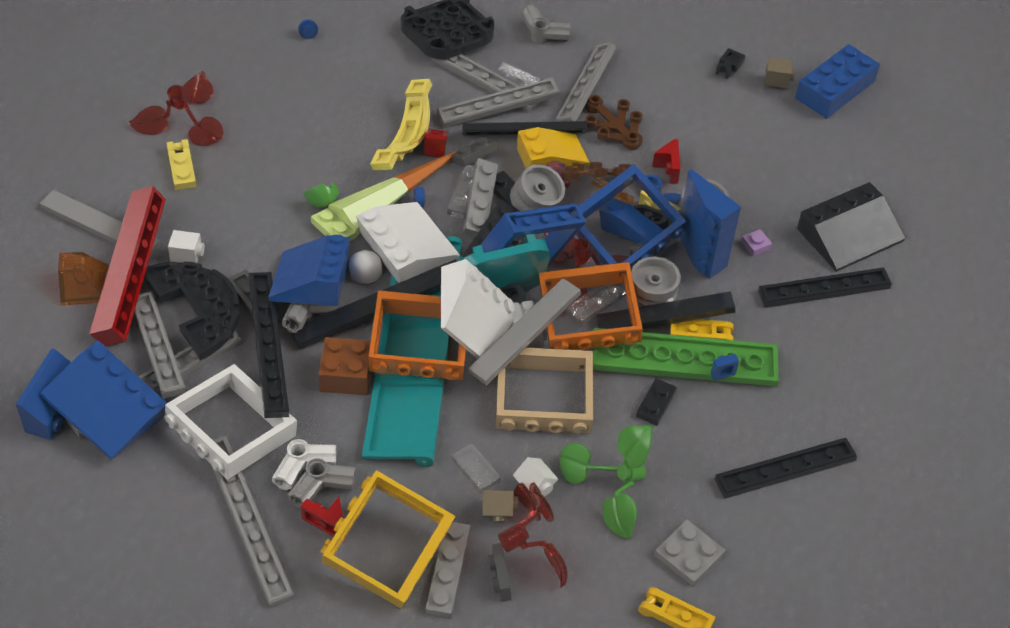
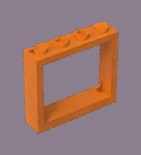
M629 262L539 273L541 298L562 278L579 289L624 284L632 324L630 327L555 335L552 322L546 328L549 349L588 350L596 347H612L613 345L621 344L632 345L642 342L643 328Z
M378 291L368 357V371L399 374L402 376L412 375L425 378L463 380L466 349L460 344L458 362L378 354L384 313L441 318L440 296Z

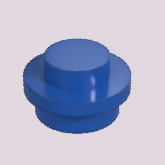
M305 19L299 24L298 32L301 37L311 39L317 35L318 26L313 20Z

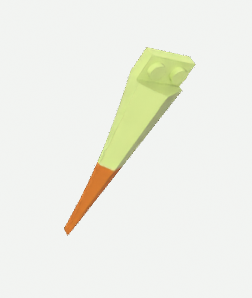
M457 151L329 204L328 208L312 215L311 223L325 236L338 234L343 237H350V241H352L361 234L356 218L357 215L375 206L393 205L420 182L453 160L452 154Z

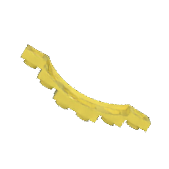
M430 79L411 80L405 92L407 97L405 111L398 133L386 149H377L370 163L373 170H392L395 162L402 161L405 154L412 153L413 149L424 139L430 121L428 93L432 87Z

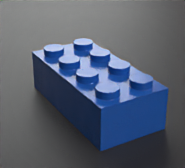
M848 44L799 80L795 99L827 119L875 82L880 63Z

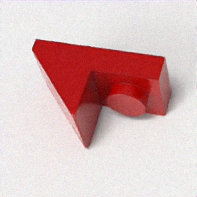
M428 129L426 131L425 156L437 158L445 156L448 131Z
M673 139L657 150L653 157L652 167L665 168V174L669 175L670 184H678L680 175L678 139Z
M337 497L328 510L318 502L313 503L306 499L301 504L302 519L334 537L337 533L334 531V528L339 519L343 517L340 497Z

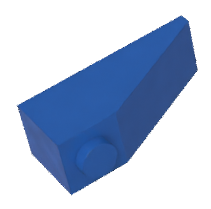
M612 198L599 209L602 230L636 243L645 245L663 231L632 205Z

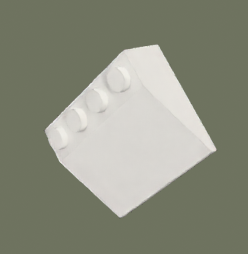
M418 202L375 206L356 216L361 235L380 257L383 264L398 283L452 260H457L460 256Z
M467 259L441 267V329L479 359L510 329L513 323L515 307L511 299Z

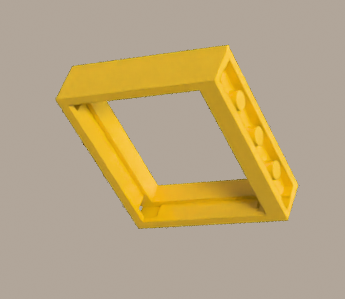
M376 470L372 477L367 476L366 480L363 481L360 487L363 491L359 498L354 496L347 507V510L350 511L345 519L341 517L334 528V531L337 533L333 539L325 541L320 551L323 553L321 562L402 609L453 524L455 515ZM376 488L439 524L398 593L334 556Z

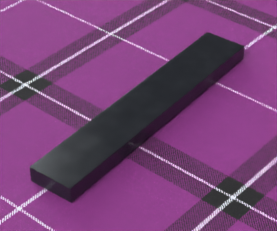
M587 121L463 123L462 134L508 135L518 134V131L536 127L567 133H585Z
M882 267L759 286L758 292L764 307L768 308L886 290L891 288L892 283L885 268Z
M731 291L638 307L643 329L736 313ZM629 309L596 314L598 328L613 329L632 326Z
M845 437L716 474L715 481L724 499L854 462L857 455Z

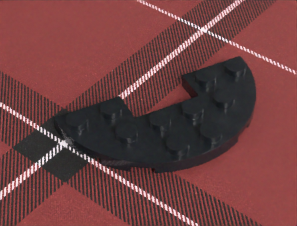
M184 261L183 264L170 265V262H163L147 266L144 279L161 303L182 294L198 316L180 324L179 328L199 360L201 361L219 350L234 333L240 317L238 295L230 280L216 269L203 268L202 264Z

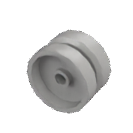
M538 164L529 166L511 188V203L513 207L520 211L557 206L565 195L564 181L555 170L548 166Z
M654 256L643 258L633 266L631 274L638 307L676 301L681 275L674 263L665 258Z

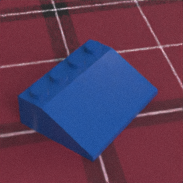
M690 169L688 171L680 213L686 220L685 231L679 236L693 266L698 272L711 279L728 266L741 206L694 170Z
M338 234L327 235L283 251L268 301L338 306L348 268L350 237H343Z
M96 341L81 352L40 393L41 397L110 460L158 423L164 416L165 404H167L164 399L99 341Z

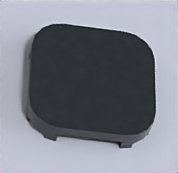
M442 0L416 10L410 5L404 8V13L401 16V30L427 56L435 59H447L490 43L494 38V19L492 16L485 18L470 4V0Z

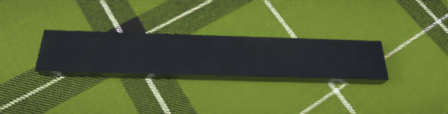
M452 260L381 291L429 295L441 289V267L455 263L457 260ZM378 292L305 322L303 328L298 330L297 333L291 332L299 349L374 318Z
M249 273L248 281L264 418L289 417L276 304L274 301H268L273 284L272 273Z

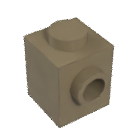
M768 57L764 86L788 89L789 82L794 81L795 69H792V60Z
M483 490L482 516H492V521H507V516L512 517L513 511L518 512V496H513L514 491Z

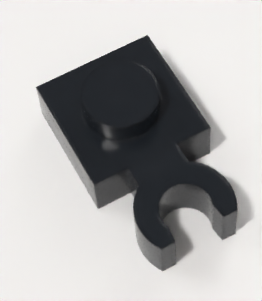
M728 48L719 59L715 74L718 75L720 72H725V79H728L731 71L737 72L742 66L746 55Z

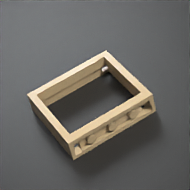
M525 348L498 374L496 429L591 434L593 424V351ZM505 368L585 372V414L504 410Z

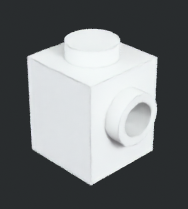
M173 230L168 245L170 262L183 263L187 261L198 263L199 257L203 256L205 248L204 243H201L200 233Z
M527 457L513 474L530 496L536 497L548 495L558 480L539 458Z

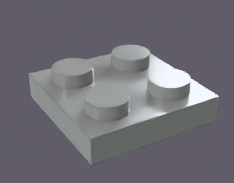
M686 520L655 550L654 556L693 587L725 555L726 550L689 520Z

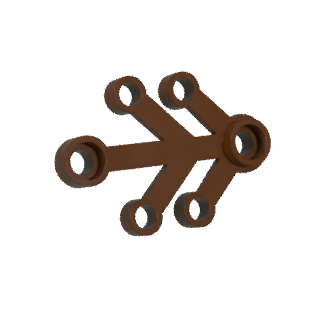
M591 95L588 98L587 111L599 113L607 120H598L592 114L585 117L588 128H599L597 132L599 140L623 142L624 147L628 150L638 149L643 142V137L638 133L639 124L642 122L643 116L641 112H631L630 131L624 126L626 112L629 111L630 107L628 100L621 99L618 101V116L616 118L603 106V100L600 96ZM610 130L618 131L620 134L610 133Z
M590 162V167L584 170L585 163H572V166H565V170H561L560 174H562L563 180L570 181L580 180V175L596 177L613 175L617 177L632 165L619 164V167L607 169L602 168V162Z

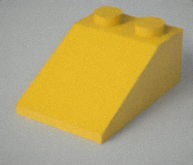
M540 127L518 131L517 151L525 168L538 164L548 166L556 172L565 170V166H572V163H585L584 167L590 165L576 134Z

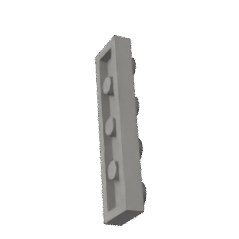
M480 158L475 162L463 228L464 233L476 236L489 218L498 164Z
M453 522L440 544L426 605V614L445 618L452 617L471 525Z

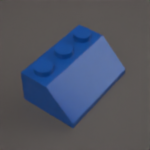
M51 348L16 402L25 433L52 440L56 432L58 433L61 430L65 418L41 397L40 393L71 363L55 349Z

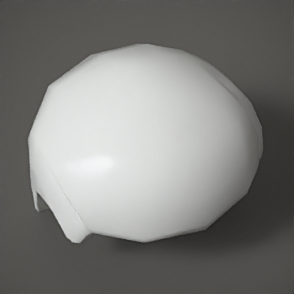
M359 251L354 253L349 259V272L353 281L369 284L377 281L382 276L381 259L373 251Z

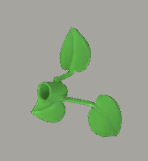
M651 425L628 426L621 430L617 439V449L624 456V463L619 467L590 465L591 453L586 446L579 443L568 444L560 452L559 462L562 474L572 484L584 482L588 476V469L617 471L619 479L626 482L625 485L614 492V498L605 499L602 508L603 519L608 528L623 538H632L637 508L634 499L630 495L620 493L629 487H633L634 482L642 481L646 476V468L643 464L647 460L651 447L653 426Z

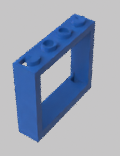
M635 164L578 206L586 219L635 181L673 224L622 262H629L631 272L633 266L639 260L651 257L650 255L655 251H662L668 245L667 242L672 238H679V235L685 231L684 227L686 224V220ZM583 225L576 234L582 243L602 265L617 264L613 257Z
M577 204L505 213L482 242L481 246L483 252L486 253L508 248L516 237L549 232L545 237L550 252L549 267L583 227L586 220Z

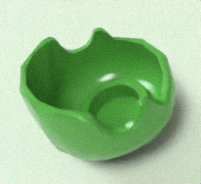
M331 182L329 187L325 184H319L306 190L304 195L312 207L326 208L329 204L335 202L339 195V189L333 182Z

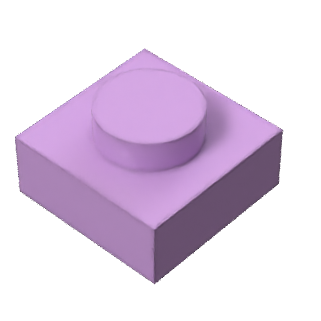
M761 229L742 236L741 243L752 256L771 250L772 242Z

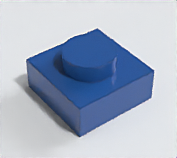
M735 354L720 356L713 361L711 376L714 381L736 375L739 363Z

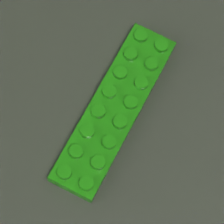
M594 328V331H597V330H605V329H602V328ZM642 332V342L632 345L621 344L613 345L612 347L592 348L593 370L714 381L711 376L713 361L720 356L735 354L739 360L736 375L716 381L777 387L779 382L777 344Z

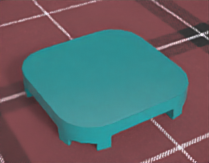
M529 234L525 236L522 245L486 253L483 252L481 245L473 247V254L467 257L459 256L457 262L467 259L497 288L516 283L526 292L539 285V273L546 272L550 260V252L545 238L536 239L534 234Z

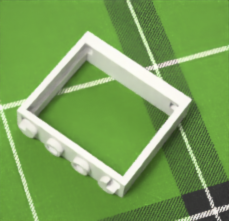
M235 364L165 404L164 416L165 421L169 424V428L175 429L185 443H189L194 447L197 454L201 458H205L212 465L215 471L218 470L227 480L294 438L297 429V420L290 413L289 417L264 418L274 428L229 456L185 415L188 411L230 387L264 418L261 387Z

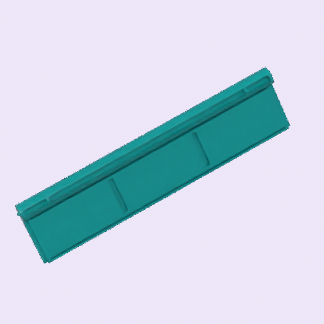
M447 236V240L461 256L462 240L455 236ZM391 275L390 286L398 284L395 278ZM441 289L429 295L441 297ZM385 313L379 354L447 361L450 336L441 329V318ZM375 372L362 459H415L416 464L419 466H432L435 458L445 379Z

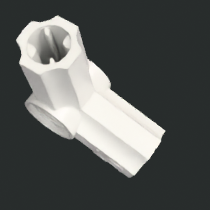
M301 439L291 441L287 446V454L272 477V482L280 489L285 491L288 489L292 490L310 460L320 458L326 461L327 464L336 465V445L308 444Z

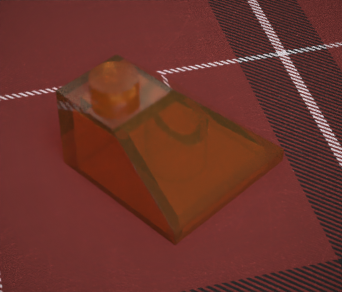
M84 252L59 253L58 278L61 306L99 303L109 265Z

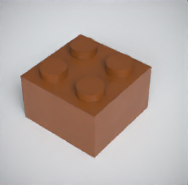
M325 337L319 370L320 392L367 395L371 372L368 371L371 341Z

